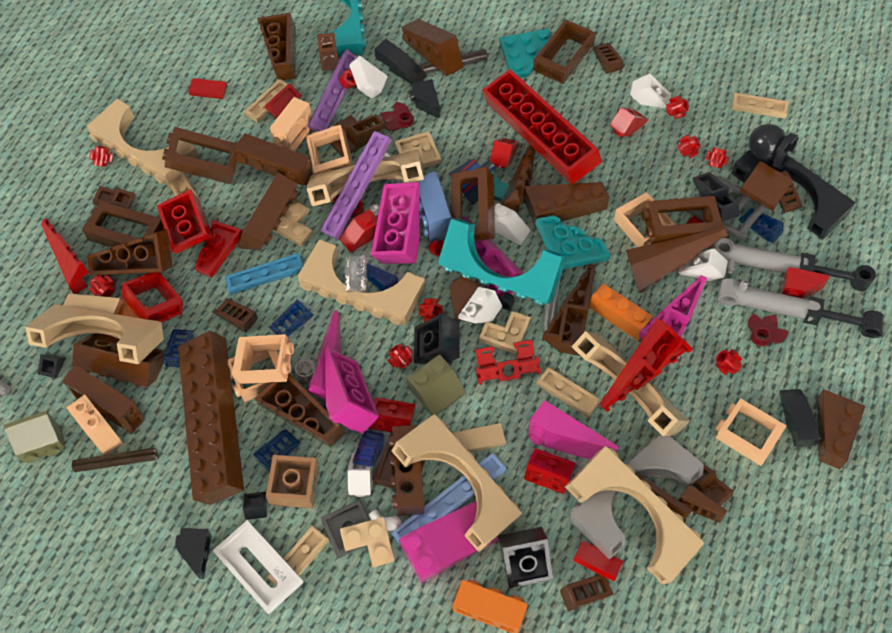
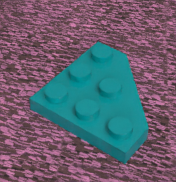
M549 28L499 37V43L508 70L511 69L520 78L529 77L534 67V58L552 37Z
M556 216L537 218L535 225L547 250L549 249L567 256L563 269L608 261L611 257L603 240L597 237L595 239L584 234L585 231L572 224L568 226L560 222L561 219Z

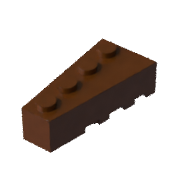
M291 13L257 18L272 67L278 80L296 78V26Z
M416 19L401 27L405 43L444 75L449 76L464 68L456 35L420 19Z
M603 182L574 183L573 185L524 186L523 199L536 229L535 222L537 218L556 216L562 222L607 210L609 195Z
M167 229L87 256L90 275L163 272L173 267Z
M289 373L287 382H272L254 398L262 408L329 447L346 433L339 423H335L329 418V413Z

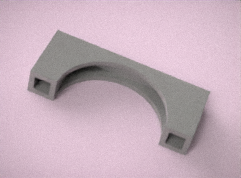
M662 435L652 438L644 450L640 449L629 463H624L633 468L636 476L641 474L645 478H668L679 482L686 488L703 475L704 468L702 462L673 438ZM612 490L593 494L582 504H577L570 514L571 523L608 559H611L625 546V535L617 526L612 514L613 505L620 492Z

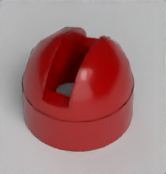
M440 240L431 241L430 246H428L430 254L440 256L444 242Z

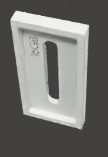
M248 520L213 550L268 615L303 583L302 579ZM242 548H248L277 580L278 584L275 588L269 587L240 554Z

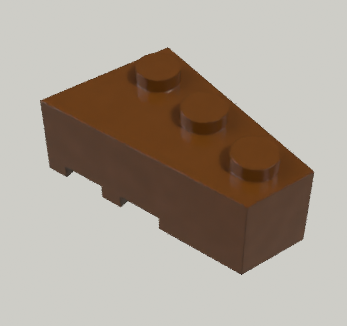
M823 389L816 399L818 431L821 438L818 442L819 461L840 470L848 461L865 405Z

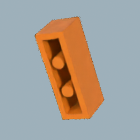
M604 283L591 296L589 306L591 310L637 341L641 339L639 335L641 329L646 327L653 319L651 314Z
M469 579L468 582L462 580L453 603V611L507 632L519 633L528 604L524 603L525 600L518 596H505L499 589L493 587L486 589L481 587L479 582Z

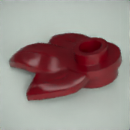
M395 102L394 111L380 113L382 120L387 124L385 129L390 131L398 130L401 127L409 128L414 124V116L409 112V108L400 102Z
M752 314L748 320V327L752 332L750 336L751 341L757 346L764 347L769 343L778 344L783 342L788 336L789 332L787 330L778 328L776 315L760 319L757 315Z

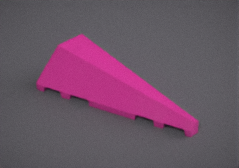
M462 216L463 220L473 223L468 217ZM490 239L475 242L479 257L492 271L510 277L524 274ZM483 284L484 288L494 290L498 298L503 293H513L511 290L508 292L501 291L494 284Z
M701 275L682 294L664 308L657 317H654L646 327L642 328L639 333L641 339H644L657 318L667 323L682 337L707 278Z
M334 310L331 315L316 359L317 364L307 392L324 399L323 404L325 405V348L328 346L341 353L340 314L337 310Z

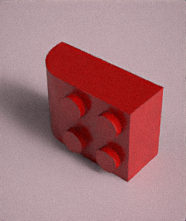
M191 189L156 205L164 229L168 231L171 250L175 254L212 238V232L201 202Z

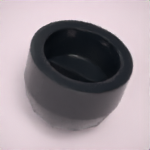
M503 293L499 297L502 308L505 310H510L515 303L514 296L511 293Z

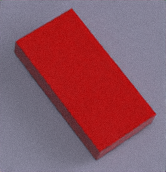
M193 78L188 92L190 96L224 99L228 85L227 82Z
M289 83L264 107L277 119L294 97L300 99L302 95Z
M582 541L573 559L574 562L614 582L624 562L615 556L608 559L597 547L585 541Z

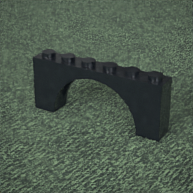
M750 150L735 162L731 174L743 183L746 182L760 161L778 172L787 171L791 179L802 186L810 195L814 204V216L807 229L822 240L851 212L856 203L788 154L785 157L787 163L781 170L773 167V160L763 161L757 159Z

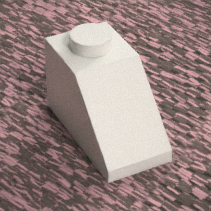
M358 56L349 65L357 88L373 99L382 92L388 76L364 58Z
M647 74L632 82L630 95L640 105L666 108L667 103H670L671 93L651 74Z
M498 203L495 206V233L522 245L531 230L514 210Z
M714 248L699 252L696 258L680 267L678 273L693 278H699L702 275L707 278L706 281L725 278L728 261Z
M352 453L348 467L349 495H355L356 497L371 495L373 453Z

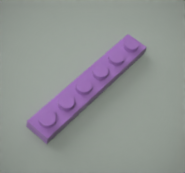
M347 49L343 52L307 125L314 132L328 129L346 91V88L340 84L339 78L345 71L350 69V63L357 58Z
M376 131L373 132L320 230L321 232L339 240L392 141L388 136Z

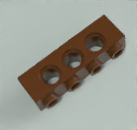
M418 425L392 427L393 435H389V447L393 448L398 440ZM395 454L390 455L391 468L395 467V474L391 475L392 488H396V495H392L393 509L397 508L398 516L424 514L421 460L405 467ZM403 468L411 469L409 472L406 473L401 471ZM404 488L413 489L410 493L402 492Z

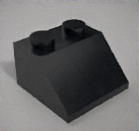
M441 313L414 327L415 364H427L439 354L447 363L460 358V321Z
M542 527L498 535L509 588L553 579L548 539Z

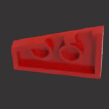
M216 220L211 222L212 238L208 239L205 248L201 249L195 265L197 273L213 278L240 241L243 232L242 229Z

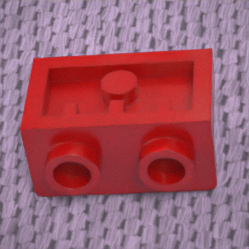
M378 397L374 398L373 402L379 418L369 429L393 433L392 427L411 425L416 404Z
M535 448L528 462L524 480L565 494V486L569 483L576 463Z

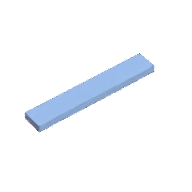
M493 453L479 463L482 468L487 470L493 481L507 470ZM462 476L425 505L424 514L411 516L398 529L392 531L391 535L399 543V538L459 509L475 496L470 482L465 476Z

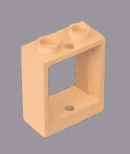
M295 97L290 101L270 127L274 144L292 151L297 150L311 131L307 127L312 117L309 103Z
M341 125L332 126L329 129L317 131L306 136L314 174L353 165L346 133ZM341 140L344 157L320 164L317 147Z
M647 192L616 209L614 221L637 247L651 244L650 239L644 238L629 221V219L641 213L647 201H654ZM658 213L662 225H675L666 213Z
M286 334L239 337L232 375L240 384L287 382L288 373L291 372V355L294 353L293 343ZM280 350L277 369L250 371L254 351Z
M277 350L254 351L252 364L270 357L275 369H277L279 354ZM235 357L228 359L231 380L234 379L236 385H233L237 397L242 396L244 402L258 396L272 383H257L244 389L243 384H240L232 375Z
M83 395L66 407L104 455L110 454L123 444L86 395Z
M740 398L736 405L732 403L726 414L729 415L727 420L722 419L715 430L719 431L716 439L762 466L786 428V425ZM738 412L772 431L761 450L727 430Z

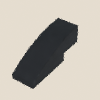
M387 39L383 40L374 49L375 59L387 65L390 72L410 84L423 81L427 77V74L410 56Z
M710 172L693 177V182L701 197L715 196L722 222L739 216V202L729 195V188Z
M801 389L780 390L779 393L787 429L791 430L794 447L816 446L821 438L813 412Z

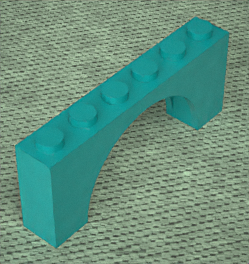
M340 0L350 8L351 13L342 26L328 32L335 33L338 57H341L346 49L354 55L364 54L363 47H366L365 37H362V35H365L364 24H360V22H363V13L359 12V10H362L361 0Z
M459 218L451 219L438 262L439 265L444 266V270L449 272H455L456 270L461 272L463 277L469 279L473 277L478 278L482 284L497 285V289L508 292L511 290L516 292L515 295L518 297L533 298L534 302L540 305L553 302L567 258L566 255L549 249L543 250L538 262L528 272L515 277L500 275L488 268L477 253L474 242L476 224Z

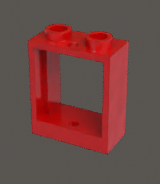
M160 272L146 273L141 277L128 280L122 284V297L138 318L162 323L181 315L183 312L182 298ZM156 288L166 301L146 309L136 295Z

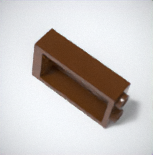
M565 19L534 58L533 71L564 84L594 45L596 32ZM567 40H573L581 44L582 46L566 67L551 61Z
M174 127L173 133L168 134L166 142L169 144V148L164 149L162 160H165V168L227 184L232 183L237 163L233 150L236 143ZM180 140L230 154L229 163L227 166L179 154L176 152L178 142Z
M478 167L475 170H463L451 174V218L462 219V185L478 182L479 223L475 226L474 242L494 239V175L487 167Z
M715 196L647 201L644 209L641 211L642 220L646 224V236L650 239L651 244L723 227ZM702 210L705 223L664 226L661 224L658 213Z
M100 201L98 206L94 208L92 216L85 223L82 231L88 241L114 247L138 238L102 228L101 225L107 215L147 226L148 229L144 236L165 229L161 218Z
M77 365L66 374L62 381L77 400L86 395L103 417L131 435L145 419L132 400Z

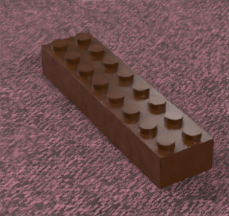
M208 331L179 345L178 351L192 497L195 501L211 505L244 491L231 375L228 365L227 342L225 337Z

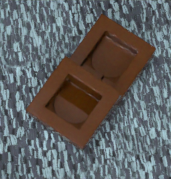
M335 33L317 34L322 71L335 70L338 64Z
M99 186L92 201L95 205H98L100 201H104L129 209L135 198V193L117 188L115 191Z
M704 464L703 475L693 485L721 506L733 496V490L716 478V472Z

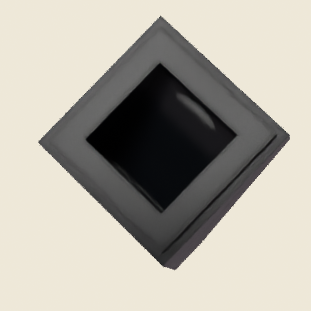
M40 354L37 374L57 378L66 357Z
M266 492L244 494L243 512L245 520L267 518Z

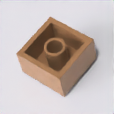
M273 455L266 492L269 504L313 508L320 468L317 459Z

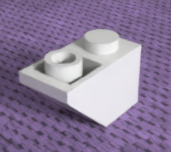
M478 287L458 315V318L472 323L490 322L498 314L502 304L494 290Z

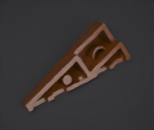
M528 144L500 203L514 210L517 214L522 204L524 186H530L536 150L530 144Z
M717 228L626 250L639 292L645 291V288L653 282H659L660 278L670 271L673 273L696 258L699 252L706 248H711L713 243L722 237H728L726 228Z
M588 265L586 272L580 277L578 284L572 289L556 317L551 320L549 327L543 332L542 338L560 353L580 356L572 346L585 331L596 265Z

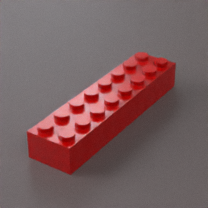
M511 69L482 89L487 104L570 184L573 185L602 163L598 148Z

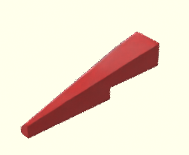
M43 219L41 226L64 278L73 294H77L88 287L82 277L89 272L61 235L56 232L48 219Z
M657 318L599 406L607 412L610 411V406L618 400H625V395L634 389L639 390L661 374V369L669 363H676L680 355L685 352H691L693 348L667 323Z

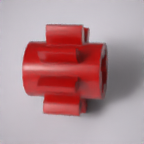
M681 96L670 98V103L666 105L668 115L674 116V119L685 117V112L689 110L688 101L685 98L681 99Z
M687 134L679 140L678 150L683 157L688 155L689 158L698 155V149L701 148V144L696 136L690 137Z
M96 145L95 150L90 149L89 158L93 160L94 165L107 167L108 162L112 163L113 154L109 152V147Z
M713 147L712 152H707L705 159L709 160V166L721 169L722 164L727 165L729 157L726 156L727 151Z
M108 274L104 277L103 275H97L91 280L90 284L92 287L89 289L95 296L110 297L115 291L113 286L116 283Z
M425 298L424 302L419 305L418 315L423 316V321L426 322L443 313V305L438 304V299Z
M397 344L388 352L390 358L387 361L392 367L404 369L413 361L411 357L413 351L408 345L402 346Z
M731 349L730 352L723 350L717 355V364L715 366L724 375H727L728 372L735 374L741 369L742 363L740 361L743 358L734 349Z

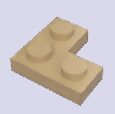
M429 131L395 141L398 154L419 149L424 168L441 163V157Z
M294 200L289 205L290 207L286 215L281 214L279 218L281 223L278 229L273 231L302 247L312 236L313 231L300 223L309 213V208Z
M512 311L505 327L485 322L479 336V342L517 354L518 350L514 348L513 342L523 341L531 317Z
M383 517L340 529L345 551L367 545L372 567L394 562Z

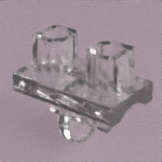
M366 255L346 256V268L344 269L346 274V292L366 291Z

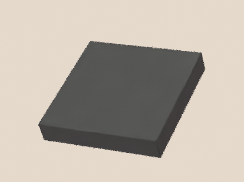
M357 500L320 518L338 559L362 548L359 547L345 551L340 532L341 528L370 521L361 500Z

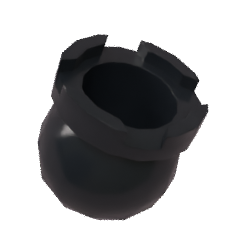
M767 123L758 126L752 131L748 147L752 155L757 159L763 161L773 160V167L781 170L787 163L785 157L788 152L793 153L799 140V135L793 132L786 135L784 130L778 125Z

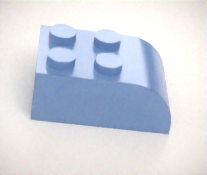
M432 172L425 175L424 180L419 182V222L423 223V235L428 237L429 242L445 240L451 221V215L437 173Z

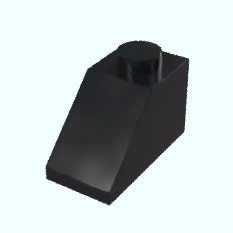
M433 80L411 83L412 90L409 91L411 102L414 101L417 109L439 118L440 105Z
M181 528L180 535L176 536L175 547L199 579H204L212 535L208 529Z

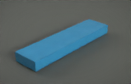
M296 253L227 275L225 279L230 295L298 274L304 265L300 254Z

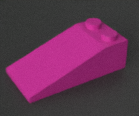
M418 182L384 184L371 256L381 264L416 263L420 202V184Z
M327 346L325 348V389L329 418L335 423L343 424L350 430H356L363 434L379 418L358 362Z
M545 400L530 419L528 436L536 445H543L549 449L589 460L605 446L613 449L616 453L618 452L619 446Z
M476 501L399 538V545L421 584L478 552L464 536L475 520L477 511ZM496 537V538H495L493 541H491L487 546H489V545H491L492 543L498 541L499 538Z

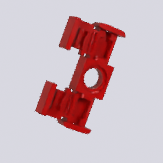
M529 339L513 342L514 348L518 350V355H516L518 360L512 359L496 362L492 354L495 352L494 346L475 349L477 363L481 368L479 369V366L475 367L477 382L482 385V381L499 379L501 382L518 379L521 374L537 372L538 375L541 374L539 358L534 356L533 359V355H535L533 341ZM528 344V346L518 347L519 345ZM490 350H491V352H489V353H483V354H481V352H485V351H490ZM507 364L512 365L514 368V372L510 376H506L502 372L503 367Z

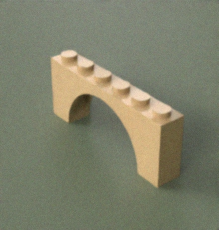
M116 99L87 125L90 132L89 136L93 141H99L103 146L109 147V151L113 150L121 159H127L132 166H138L146 175H152L160 184L164 183L169 186L170 182H175V177H180L181 171L165 168V160H162L164 149L144 151L133 148L125 142L127 127L135 117L130 106L119 99ZM179 140L176 149L177 153L199 159L194 145Z
M419 149L382 158L370 182L382 179H399L405 183L424 180V166ZM356 164L311 175L307 185L311 205L316 206L331 202L336 195L341 193Z
M318 240L297 276L299 284L304 290L318 292L322 297H331L343 305H352L358 311L365 310L377 318H386L395 325H407L426 289L424 278L407 272L396 285L384 291L374 293L355 291L345 286L334 272L335 263L338 258L337 247Z
M58 304L52 305L25 327L29 345L45 348L61 339L79 334L101 333L120 339L117 342L119 360L139 364L164 340L161 322Z
M585 331L572 346L586 361L599 367L614 380L617 379L628 362L601 335ZM650 382L639 390L634 389L629 392L649 416L648 422L662 436H676L690 422Z
M435 414L398 440L391 450L405 467L420 460H438L452 465L467 478L476 496L477 511L471 528L464 536L478 552L485 548L522 514L517 504L506 496L502 487L492 480L487 470L477 463L473 454L462 446L458 437L453 435L445 423Z
M605 446L589 460L565 488L580 503L586 501L597 492L608 490L623 492L637 499L649 512L654 522L657 536L655 553L646 569L663 585L669 584L705 543L700 539L697 531L689 528L678 513L673 512L667 507V502L662 497L656 496L651 491V487L647 482L640 480L634 474L635 471L632 467L624 464L613 449Z

